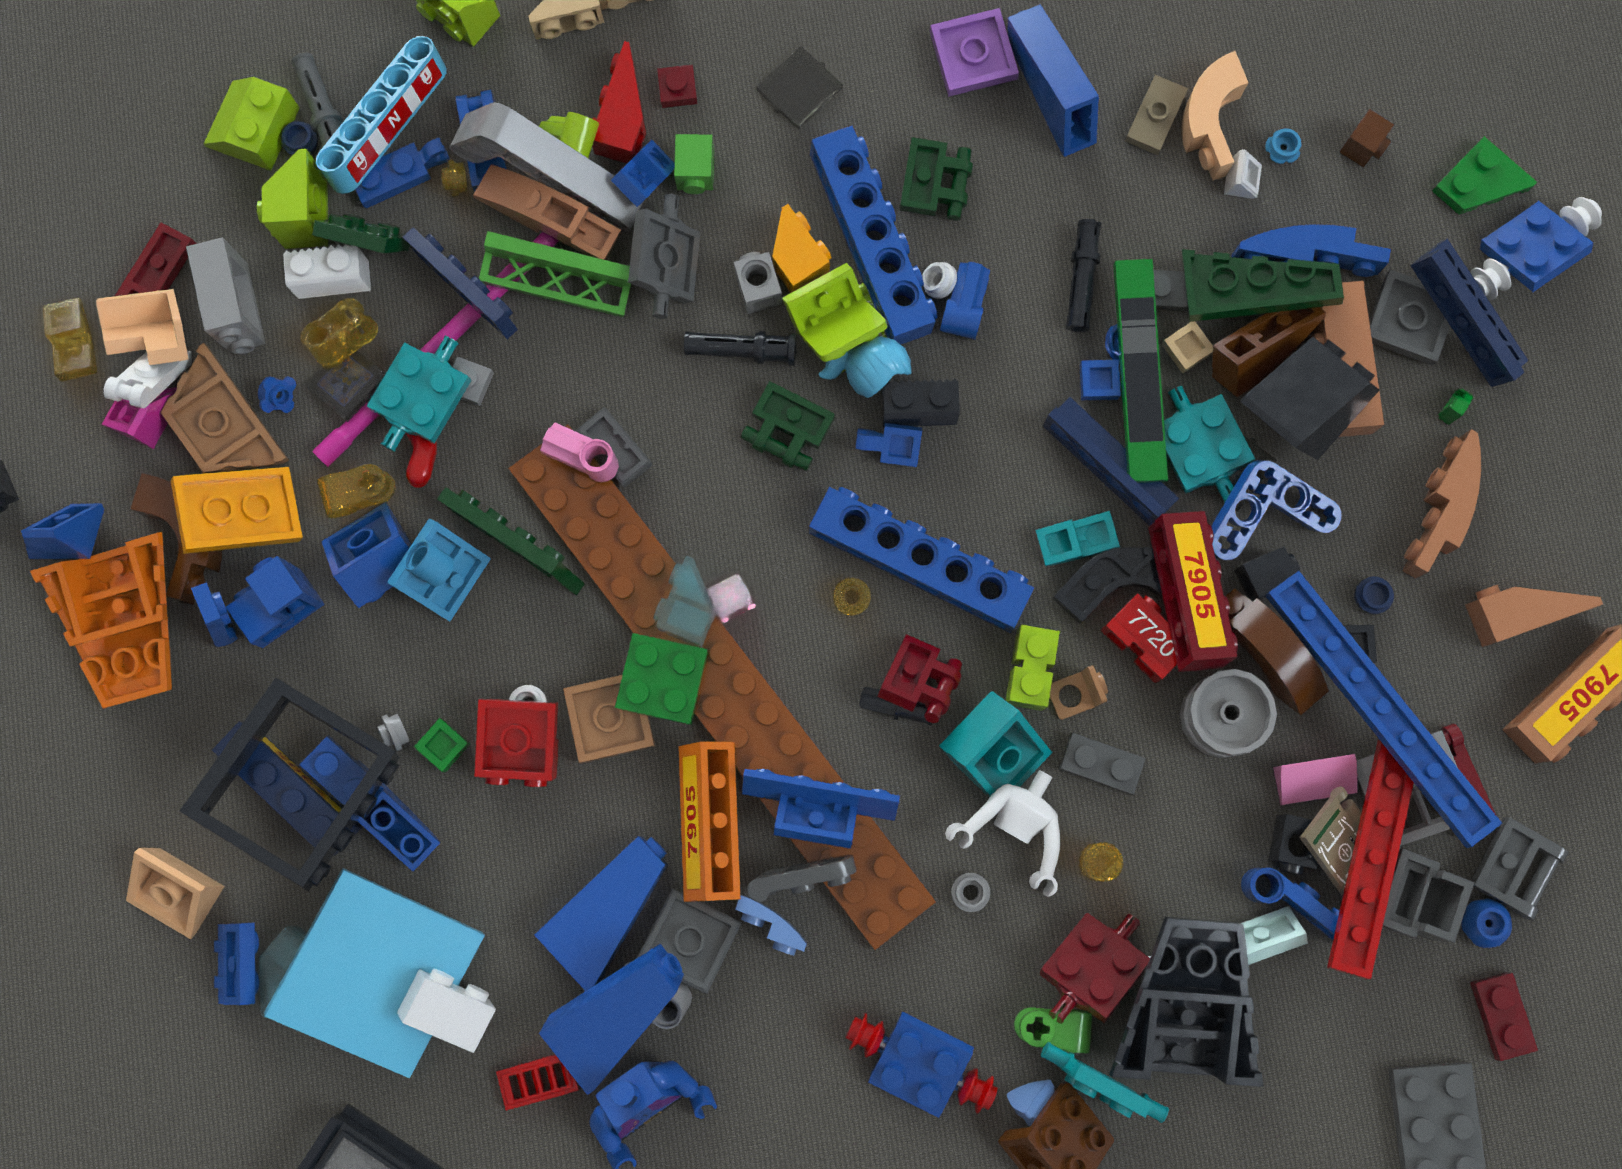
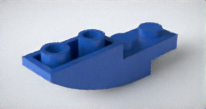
M1315 224L1279 228L1257 234L1241 241L1233 252L1232 257L1252 259V256L1268 257V261L1287 262L1289 259L1336 263L1339 264L1341 269L1351 270L1354 275L1371 277L1378 275L1389 263L1391 249L1354 242L1356 228Z
M329 735L299 764L343 805L346 804L369 770L360 760L356 761ZM382 783L374 795L377 798L374 808L365 819L359 817L357 821L411 871H414L441 842Z

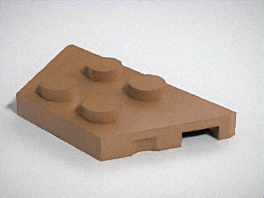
M205 343L199 345L196 350L198 355L188 373L184 372L177 383L175 394L169 397L160 413L202 472H230L284 464L289 461L210 348Z

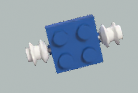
M1578 197L1573 201L1572 207H1563L1558 216L1540 201L1536 202L1481 240L1480 250L1491 259L1484 261L1483 269H1472L1471 275L1488 300H1494L1498 296V290L1507 291L1510 289V275L1532 292L1536 291L1592 252L1594 242L1586 236L1589 229L1595 230L1600 227L1602 222L1601 208L1591 199Z

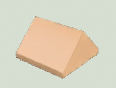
M138 848L133 856L126 901L187 938L192 939L225 886L161 848Z

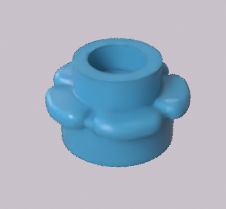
M1281 129L1275 131L1273 136L1267 139L1265 149L1270 153V159L1278 164L1292 163L1300 156L1301 138L1292 129ZM1285 145L1287 149L1282 150L1280 146Z

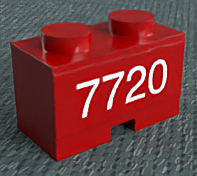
M1137 593L1100 631L1121 651L1127 647L1138 657L1133 663L1154 683H1157L1177 665L1168 622L1160 615L1162 610L1159 605L1150 597L1145 596L1142 598Z

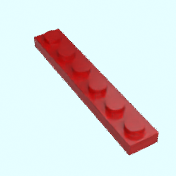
M1378 740L1327 965L1328 969L1365 980H1371L1414 784L1380 740Z

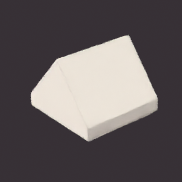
M1245 149L1240 150L1233 156L1234 164L1226 175L1224 195L1254 199L1257 198L1262 165Z

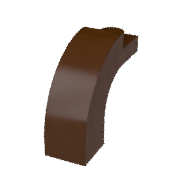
M142 473L131 510L145 517L165 521L174 530L178 540L179 551L166 596L179 602L194 605L195 597L191 588L205 583L203 575L205 570L219 573L222 562V550L184 554L171 482Z
M1234 588L1226 595L1230 606L1228 617L1231 631L1236 635L1238 643L1260 665L1270 682L1274 695L1301 716L1329 692L1320 668L1299 638L1269 607L1257 598L1251 601Z

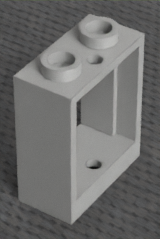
M223 237L186 246L204 331L229 353L246 354L252 352L256 346L266 344L248 263Z

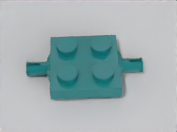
M445 335L435 354L422 352L404 342L367 404L371 411L383 416L392 425L384 440L380 443L382 446L395 452L405 433L418 435L435 444L472 381L468 375L454 369L448 363L454 350L459 345L457 341Z
M1178 386L1176 390L1174 388L1168 392L1178 411L1172 417L1164 420L1166 457L1185 494L1202 486L1216 485L1225 503L1234 488L1229 478L1237 470L1255 461V457L1222 394L1203 403L1191 404L1183 386Z
M1050 1042L1045 1044L1041 1057L1049 1060L1066 1072L1064 1080L1073 1085L1077 1090L1092 1098H1095L1097 1092L1101 1093L1099 1100L1128 1118L1135 1112L1144 1118L1149 1115L1160 1123L1165 1121L1169 1108L1149 1098L1148 1094L1142 1093L1140 1095L1133 1089L1074 1058L1075 1055L1072 1052L1067 1053Z

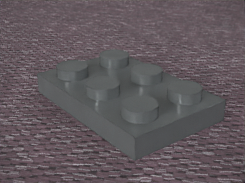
M1456 1062L1388 1068L1401 1169H1486L1472 1063Z

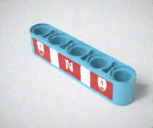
M418 36L410 39L318 153L316 165L332 189L337 193L352 192L362 183L445 77L447 68L430 38Z

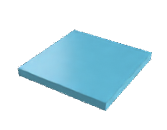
M342 868L264 1012V1017L410 1078L432 1037L430 1034L402 1023L397 1014L418 970L421 969L430 974L433 969L443 971L454 978L453 984L459 986L485 935L477 929Z

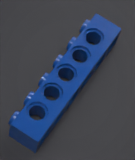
M849 126L812 139L811 159L862 281L869 291L873 305L886 320L888 325L887 329L884 330L886 337L896 340L901 345L931 334L936 322L935 320L938 318L936 307L931 298H925L921 287L924 285L922 274L917 265H911L907 254L910 253L908 241L903 233L898 234L894 225L896 221L894 208L889 200L884 201L880 192L882 189L881 178L877 169H871L866 159L869 157L864 138L862 136L857 137L853 126ZM843 167H850L854 169L856 173L853 175H845L842 172H840L839 169ZM856 199H864L870 205L865 208H860L853 203V201ZM869 231H878L883 235L884 238L881 240H872L866 235V233ZM891 263L898 271L886 273L880 268V265ZM903 295L909 298L912 304L900 306L893 298Z
M831 487L828 488L809 525V534L1009 633L1013 631L1034 587L1027 584L1029 580L1025 576L1008 570L1006 574L993 568L995 563L987 557L976 553L971 557L959 551L960 545L948 538L940 537L937 540L925 534L927 530L918 523L907 520L904 524L892 518L893 513L881 505L873 504L870 507L859 502V496L846 488L839 487L838 491ZM850 516H858L863 519L865 526L858 532H852L844 526V521ZM890 532L896 535L899 543L894 548L886 549L878 543L877 538L882 533ZM917 549H925L930 552L932 562L924 566L918 565L913 561L911 554ZM952 565L960 566L965 571L966 579L962 582H952L946 576V569ZM984 582L996 584L1000 592L999 597L996 599L985 598L980 592V585Z

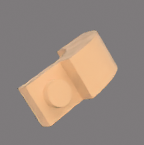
M1236 51L1217 59L1203 72L1187 101L1182 117L1181 132L1185 151L1188 153L1200 149V163L1204 170L1209 171L1212 181L1225 177L1234 164V159L1219 124V110L1224 105L1240 99L1248 85V80Z

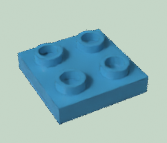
M429 518L387 583L450 622L491 558L438 522Z

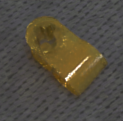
M346 298L339 301L317 320L305 326L301 332L300 339L302 344L322 367L333 368L340 365L362 346L370 343L378 333V325L373 318L364 314L363 305L357 299ZM345 310H348L353 316L351 319L346 315ZM360 325L364 334H361L356 327Z
M365 464L344 472L328 474L317 480L327 518L348 516L361 509L384 503L390 500L396 489L393 477L372 464ZM375 477L379 479V481L376 483H374L373 478ZM374 484L375 490L372 491L369 489V486Z

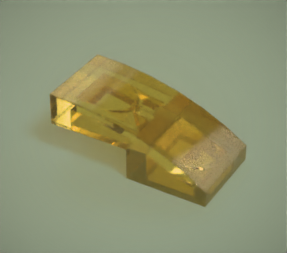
M76 297L43 305L45 337L52 343L55 376L63 382L97 373L92 336L81 299Z

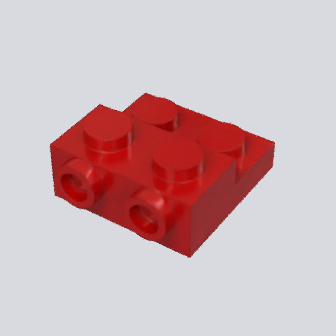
M478 699L474 777L486 778L485 783L491 785L509 784V779L524 780V786L546 787L547 781H553L557 778L559 739H556L558 702Z

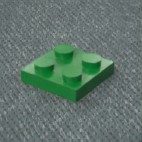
M633 633L615 708L691 725L708 649Z

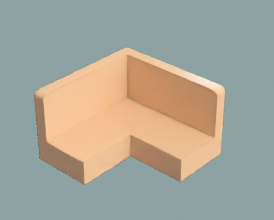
M174 289L105 297L96 300L106 355L146 350L149 365L189 360Z

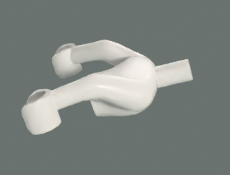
M1039 770L1028 790L1011 784L1002 785L964 825L961 823L949 825L945 832L947 840L951 841L957 832L964 831V836L959 846L963 849L969 847L973 842V834L996 814L997 817L994 825L1026 844H1029L1031 839L1042 830L1044 835L1043 859L1040 871L1032 874L1029 883L1031 888L1037 889L1040 882L1047 879V886L1044 888L1043 894L1047 897L1054 895L1058 884L1053 875L1060 852L1058 814L1041 798L1053 777Z

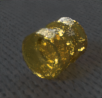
M1107 842L1092 843L1086 846L1080 853L1079 868L1082 874L1090 880L1099 882L1111 881L1122 871L1123 857L1119 849Z

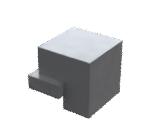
M1399 849L1383 927L1412 938H1416L1418 934L1430 940L1455 943L1474 882L1444 870H1439L1441 863L1406 849Z

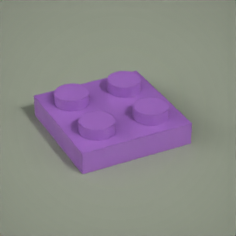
M1000 8L930 25V35L948 97L1018 80L1019 71Z

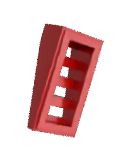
M555 1054L496 1071L506 1111L581 1089V1086ZM556 1063H560L565 1084L560 1086L553 1065ZM539 1068H546L550 1089L544 1090ZM531 1071L536 1093H529L524 1072ZM513 1075L517 1076L522 1097L516 1099L514 1098L509 1076Z

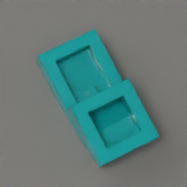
M1110 511L1076 521L1071 519L1036 530L1046 567L1091 557L1120 547Z

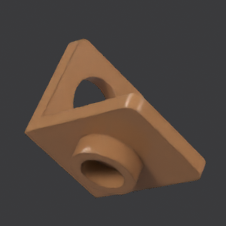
M1091 665L1079 673L1053 682L1050 700L1058 719L1063 720L1107 702L1105 694H1108V689L1100 672L1096 673L1094 666ZM1071 685L1079 690L1081 700L1077 706L1066 707L1060 702L1059 692L1064 686Z

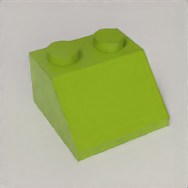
M256 77L232 81L204 145L207 148L271 171L282 148L281 136L283 129L289 123L294 122L300 107L286 88Z
M298 149L262 186V200L257 202V215L260 223L265 225L271 235L285 249L328 246V239L312 235L315 220H328L327 180L318 169L316 161L307 149Z

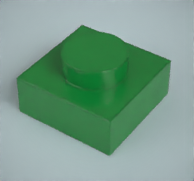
M439 718L414 748L441 772L445 773L469 747L470 743L445 720Z

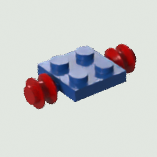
M903 1011L890 1037H884L885 1027L883 1021L874 1026L868 1023L867 1013L864 1014L862 1019L854 1017L845 1036L846 1039L851 1041L849 1050L858 1044L864 1047L865 1058L875 1054L877 1050L881 1053L870 1074L868 1083L938 1118L954 1090H958L959 1105L962 1106L969 1100L975 1103V1113L977 1114L982 1108L990 1109L998 1091V1088L993 1086L994 1077L991 1076L986 1081L979 1079L977 1068L967 1072L965 1076L962 1075L973 1055V1046Z

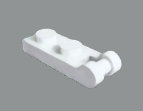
M187 350L189 360L149 365L147 352H145L117 378L109 377L104 386V397L118 402L122 399L128 400L132 406L146 408L192 365V351Z

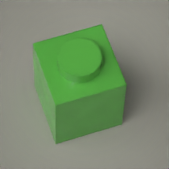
M676 134L674 177L677 190H683L688 194H701L705 190H713L714 143L712 135Z

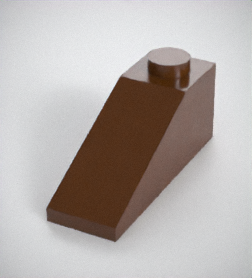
M1320 307L1272 312L1262 315L1213 345L1212 377L1236 397L1240 396L1273 372L1325 318L1326 312Z

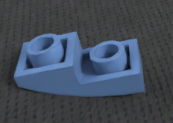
M743 894L740 895L741 899L738 900L735 910L743 913L741 920L759 927H763L765 921L772 923L767 939L774 941L773 949L793 956L796 949L804 952L807 942L790 922L763 903L756 902Z

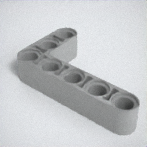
M490 103L466 113L450 145L451 151L472 163H481L501 157L542 184L588 206V212L614 225L623 232L631 230L635 221V213L641 209L643 204L642 202L636 207L611 181L614 177L613 174L513 109L500 103Z

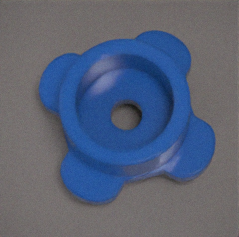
M271 376L266 377L258 388L260 409L266 413H270L273 410H281L284 413L290 412L294 407L292 399L293 390L296 388V381L289 376L283 380ZM280 392V396L276 398L277 393Z

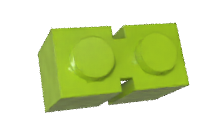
M1027 625L1019 627L1016 632L1011 664L1019 665L1022 661L1023 664L1022 667L1015 666L1010 671L1005 700L1015 707L1043 711L1048 707L1053 673L1046 672V670H1050L1055 665L1060 631Z

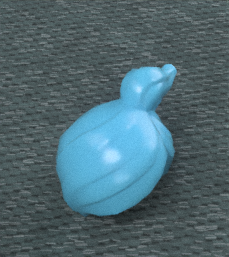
M877 336L871 341L863 342L848 350L841 358L827 361L825 368L819 372V376L828 380L836 379L846 369L847 378L855 392L869 398L882 389L892 376L896 374H911V359L906 349L896 340Z

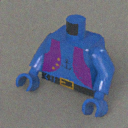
M641 1062L595 1095L600 1105L594 1109L589 1122L592 1132L603 1150L607 1152L606 1157L612 1169H619V1166L626 1161H631L635 1168L637 1165L636 1160L628 1146L621 1143V1140L626 1139L683 1097H689L694 1115L699 1119L705 1118L702 1106L712 1105L714 1109H717V1105L711 1089L707 1086L698 1087V1082L677 1062Z

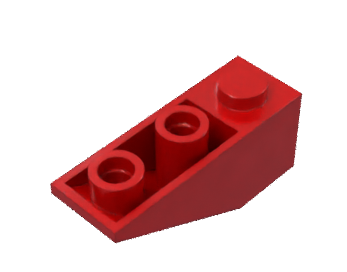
M624 41L620 54L615 53L610 66L612 77L609 86L604 85L599 97V106L601 108L598 117L592 118L599 122L592 148L596 155L628 163L641 150L646 137V128L630 43Z

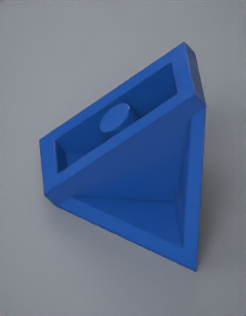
M102 503L70 504L21 530L28 558L90 559L104 513Z

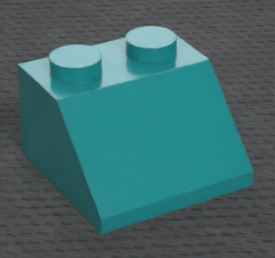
M993 691L939 745L951 761L988 797L1005 784L1020 787L1052 754V751L1021 712Z

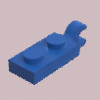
M440 138L427 142L420 151L413 142L381 157L355 190L362 205L365 208H369L430 180L431 177L427 169L446 163L450 160V157Z

